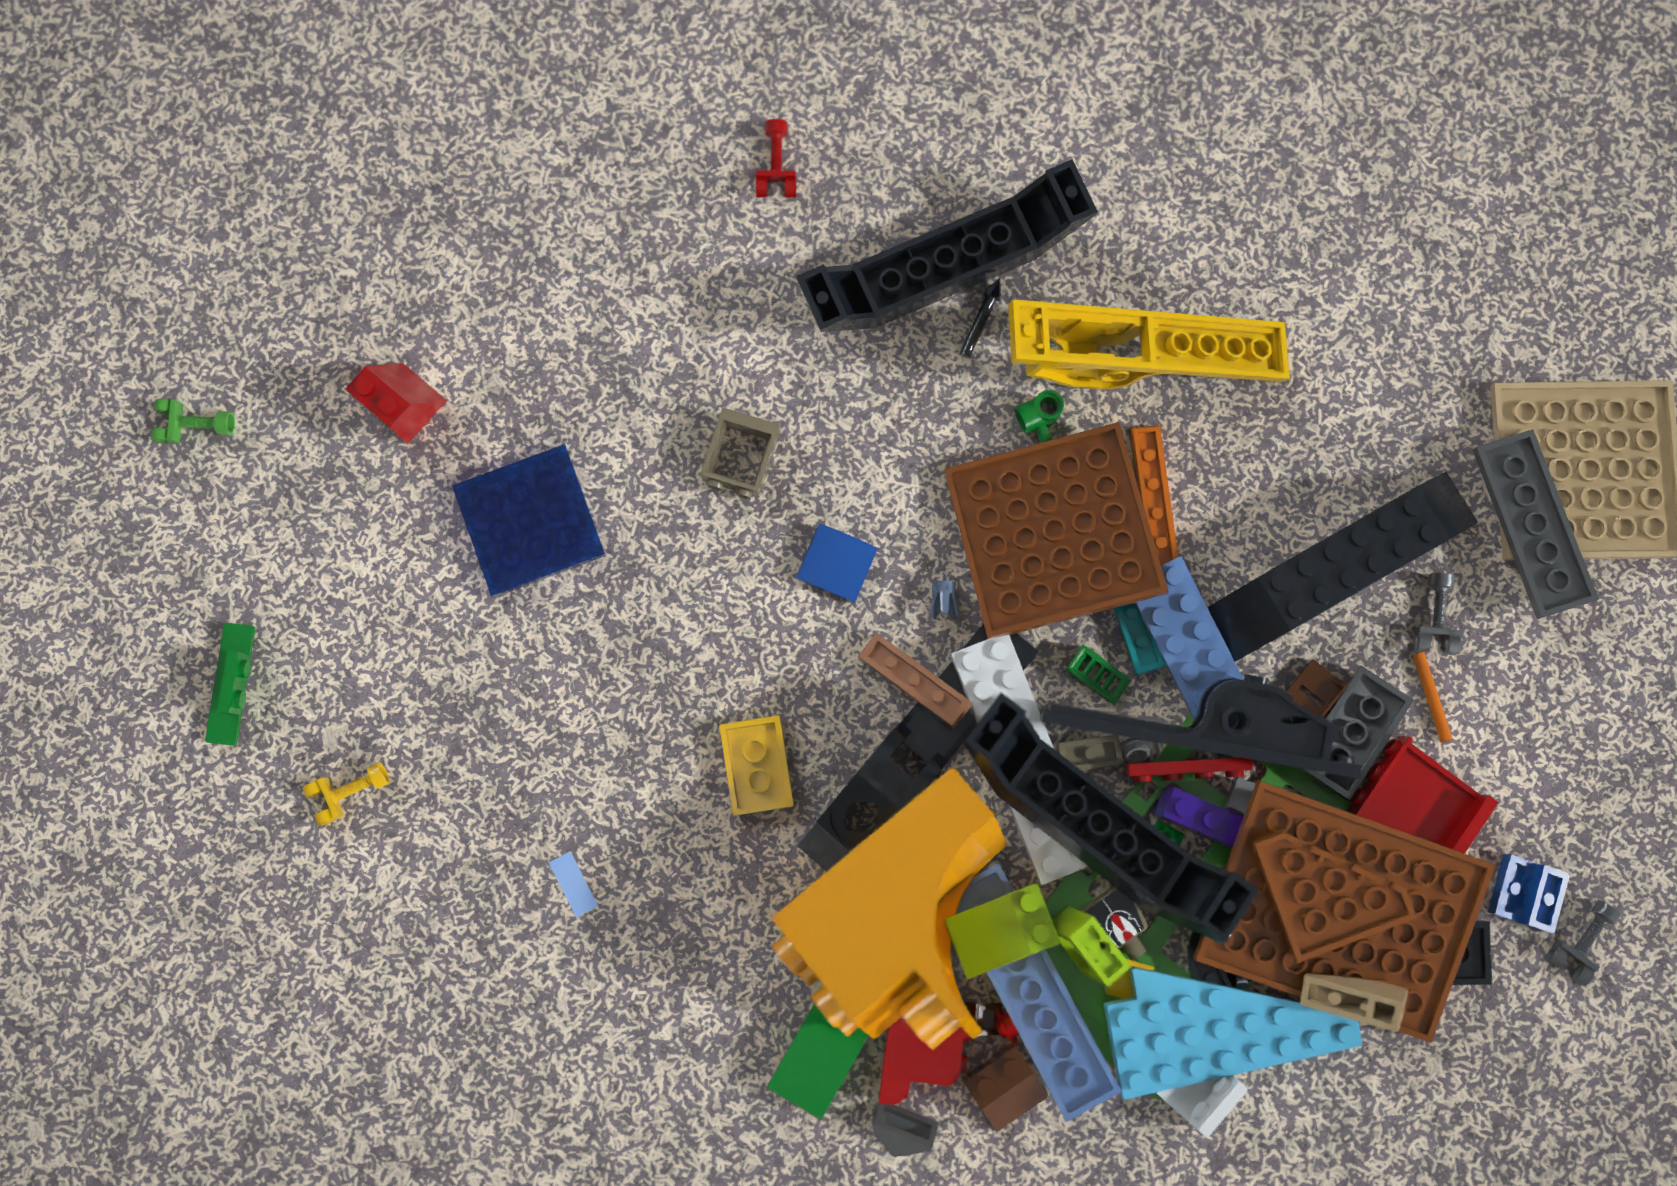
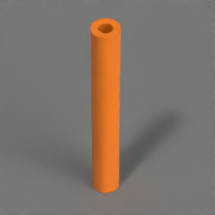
M1425 653L1412 655L1440 742L1452 740L1453 738Z

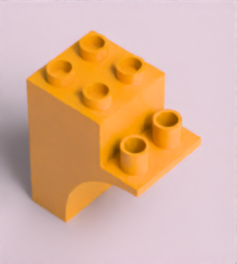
M952 767L771 918L784 934L772 945V948L787 968L795 976L799 975L807 986L810 987L818 979L824 986L816 991L811 998L835 1028L839 1027L847 1037L860 1028L873 1039H876L902 1016L932 1050L960 1026L972 1039H975L983 1032L970 1015L956 985L951 957L952 940L944 919L957 914L961 900L972 880L994 856L1008 846L994 813Z

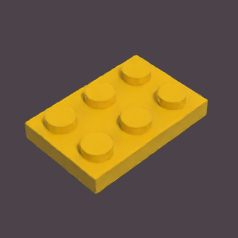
M780 715L720 724L733 816L794 807Z

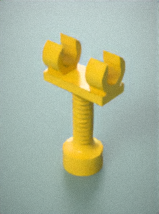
M377 762L367 767L368 773L366 776L364 775L335 790L329 778L325 777L302 787L306 798H313L323 793L329 809L314 815L318 826L327 825L345 816L339 800L370 785H374L379 789L390 784V778L384 765L381 762Z

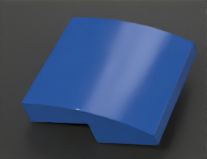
M818 524L796 579L821 591H827L850 603H855L878 548L839 530Z
M1503 853L1488 913L1554 934L1570 874L1546 865L1533 863L1512 854Z

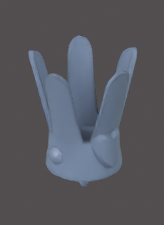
M943 574L942 581H935L932 585L933 600L929 616L933 613V619L937 618L940 609L942 614H947L948 612L952 620L955 619L956 614L960 616L955 597L956 582L947 581L946 574Z

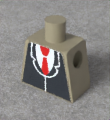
M1112 886L1079 909L1094 916L1117 948L1122 947L1130 960H1135L1147 951L1137 937L1148 928L1138 904L1116 887ZM1105 942L1100 943L1104 948L1106 947Z

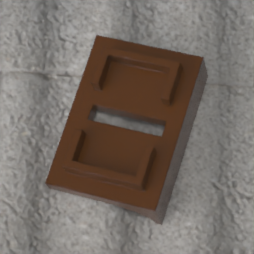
M1311 659L1285 692L1294 697V702L1315 716L1319 714L1324 717L1349 683L1338 679L1314 659ZM1300 686L1304 687L1307 691H1309L1312 695L1319 699L1323 703L1322 706L1320 707L1308 696H1306L1303 692H1301L1299 690Z

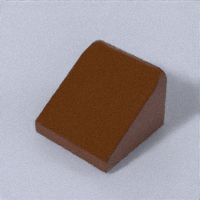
M964 1003L970 1015L983 1031L978 1036L1000 1035L996 1029L995 1022L998 1020L996 1010H1002V1003Z

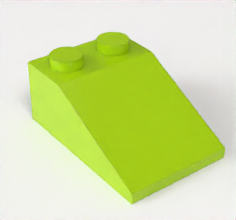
M1037 883L944 919L966 980L1061 944Z

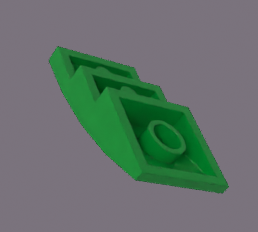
M814 1003L766 1088L821 1121L869 1035L858 1028L847 1037L839 1027L835 1028Z

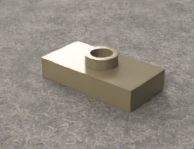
M1119 735L1101 736L1057 744L1058 753L1082 771L1124 764Z

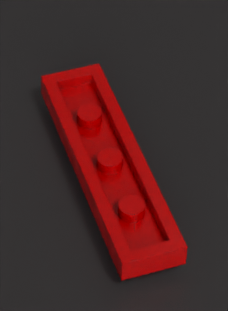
M1230 758L1124 764V777L1133 776V782H1151L1152 775H1164V781L1183 780L1182 774L1194 773L1195 779L1214 778L1213 772L1224 771L1225 778L1244 777V770H1253V759Z

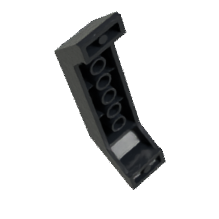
M1073 159L1045 170L1042 176L1013 197L855 264L825 267L823 264L796 276V279L820 332L877 328L1036 260L1096 216L1098 211Z
M1444 472L1255 578L1207 608L1236 662L1478 523L1448 473Z
M1000 692L963 742L995 794L1147 912L1222 944L1226 943L1259 890L1236 872H1230L1203 861L1184 850L1045 743L1025 715L1027 711Z

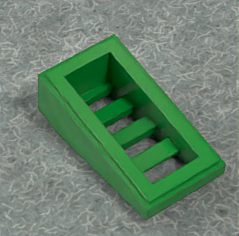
M1085 645L1079 648L1064 672L1113 705L1118 702L1132 681ZM1086 657L1090 662L1084 671L1081 672L1078 668ZM1096 664L1100 669L1091 680L1087 676ZM1106 671L1110 675L1101 687L1097 683ZM1117 678L1120 682L1113 693L1110 694L1107 692V689L1114 679Z

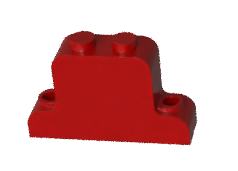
M900 1017L887 1028L878 1098L879 1103L896 1105L904 1098L908 1099L910 1082L941 1086L955 1084L959 1074H965L967 1055L962 1054L963 1041L969 1042V1034L960 1026L932 1050L925 1040L923 1041L904 1017Z

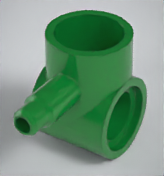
M1045 390L1040 392L1035 398L1015 406V416L1023 432L1028 434L1035 430L1041 443L1052 440L1046 426L1053 425L1058 421L1064 408V401L1059 393L1053 390ZM1042 403H1049L1054 407L1055 412L1046 414L1042 412L1040 405Z

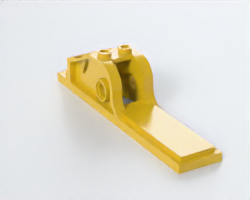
M1015 299L1008 303L1011 363L1026 364L1027 376L1054 381L1059 385L1085 389H1116L1132 385L1143 378L1160 374L1285 382L1290 379L1285 322ZM1140 335L1141 356L1130 358L1117 357L1114 354L1097 353V347L1123 344ZM1049 338L1055 344H1057L1061 348V350L1050 349Z

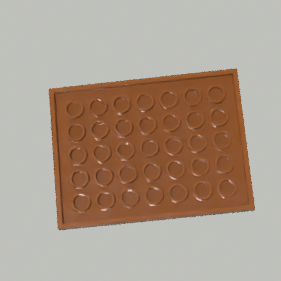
M1257 780L1225 870L1236 872L1257 888L1259 892L1228 941L1222 944L1201 935L1193 958L1201 963L1301 997L1306 973L1377 980L1408 989L1403 1019L1398 1032L1432 1043L1496 865ZM1281 830L1399 884L1407 889L1417 918L1297 963L1291 954L1251 841Z

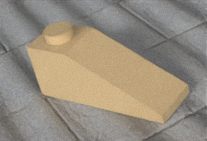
M1306 973L1300 1005L1398 1032L1404 1015L1408 989L1377 980Z

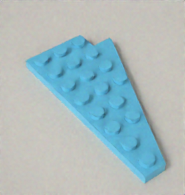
M1134 966L1129 968L1133 997L1103 1003L1117 1082L1122 1090L1120 1097L1123 1100L1363 1046L1358 1021L1300 1005V1001Z

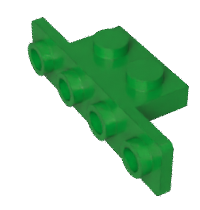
M225 623L223 626L205 742L237 745L242 710L246 703L247 679L251 671L250 660L255 635V627L252 625Z

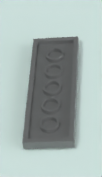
M1534 430L1525 431L1474 448L1472 451L1537 620L1599 600Z

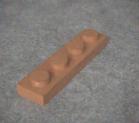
M878 633L875 634L858 655L862 662L953 729L973 705L969 699Z

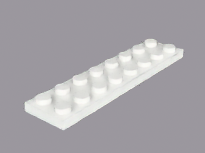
M1009 635L987 639L950 654L966 698L973 704L971 710L976 723L980 721L998 694L1002 692L1027 711L1025 715L1039 737L1053 748L1044 722L1040 720V712ZM1009 805L1040 885L1089 867Z

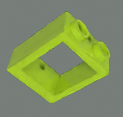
M1068 906L1052 920L1060 939L1061 947L1083 975L1109 987L1132 967L1094 916ZM1101 942H1105V943H1106V947H1105V948H1102V947L1100 946V943H1101Z

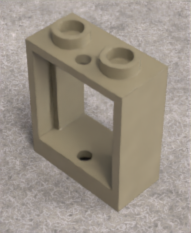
M722 407L700 474L702 480L706 482L705 485L722 491L723 487L734 490L736 496L744 499H751L752 496L759 498L781 432L780 424ZM728 428L768 440L754 485L713 473Z

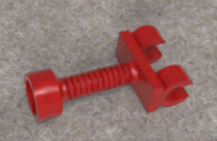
M769 119L765 121V135L771 138L770 170H756V197H767V182H785V197H796V170H782V138L788 135V122L783 119Z

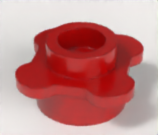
M997 1009L996 1015L998 1020L995 1022L998 1033L1004 1039L1008 1037L1013 1044L1018 1043L1016 1036L1019 1033L1008 1012L1003 1013L1001 1009Z

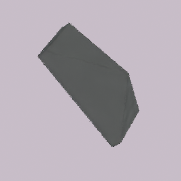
M879 1103L871 1128L890 1155L898 1157L931 1151L939 1122L896 1105Z

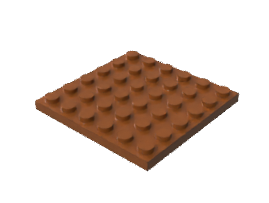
M1119 422L944 469L988 639L1012 635L1168 594V588Z

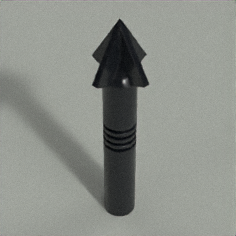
M1000 278L984 290L985 298L959 353L963 357H971L995 302L1000 301Z

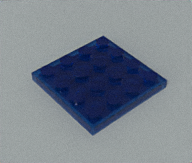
M565 444L452 485L490 595L493 598L606 556Z

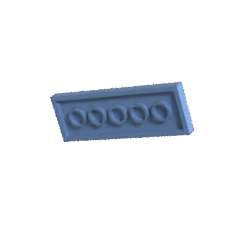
M1179 556L1161 565L1168 594L1135 602V605L1194 720L1198 712L1201 696L1209 685L1225 678L1244 679L1182 556ZM1236 712L1231 713L1228 717L1229 727L1234 726L1238 721Z

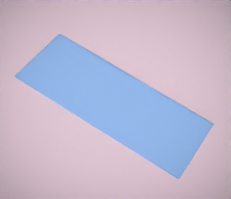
M571 851L549 862L576 918L598 906Z

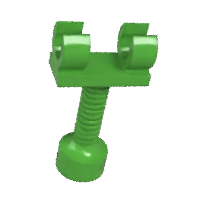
M172 399L155 400L154 411H158V414L169 415L168 429H152L151 440H155L157 443L180 444L181 428H214L218 435H232L234 433L235 417L231 411H218L215 417L182 416L183 404Z

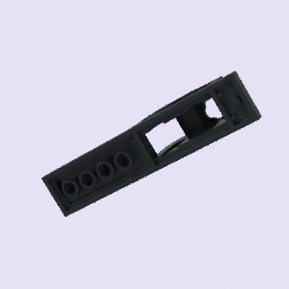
M984 624L963 649L988 639ZM1015 633L1009 636L1024 671L1039 651ZM951 662L938 678L966 697L954 664ZM917 702L906 717L889 733L852 777L797 847L826 872L930 785L977 725L971 708L953 729ZM902 743L927 763L915 779L889 758ZM862 801L866 803L874 802L878 805L879 814L873 828L867 831L849 830L846 828L844 820L847 817V811L851 804Z
M1245 674L1244 680L1225 678L1215 681L1203 692L1197 715L1188 726L1049 702L1048 708L1041 707L1040 720L1046 723L1359 779L1362 766L1353 763V757L1331 752L1336 725L1319 714L1315 716L1294 702V697L1278 686L1269 685V678ZM1236 712L1238 721L1234 726L1229 727L1228 717L1231 713ZM1290 716L1292 724L1285 723L1283 718Z

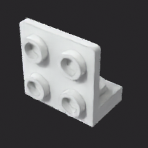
M1231 1075L1157 1092V1094L1195 1129L1208 1138L1248 1091V1088Z

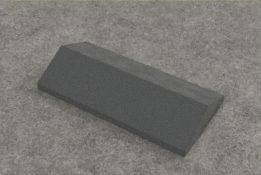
M1360 666L1326 717L1328 721L1336 725L1331 752L1353 757V763L1362 766L1360 779L1303 768L1299 769L1320 787L1349 801L1414 699L1365 667Z

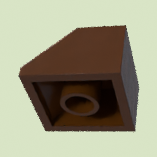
M1013 1043L961 1078L996 1132H999L1049 1097Z

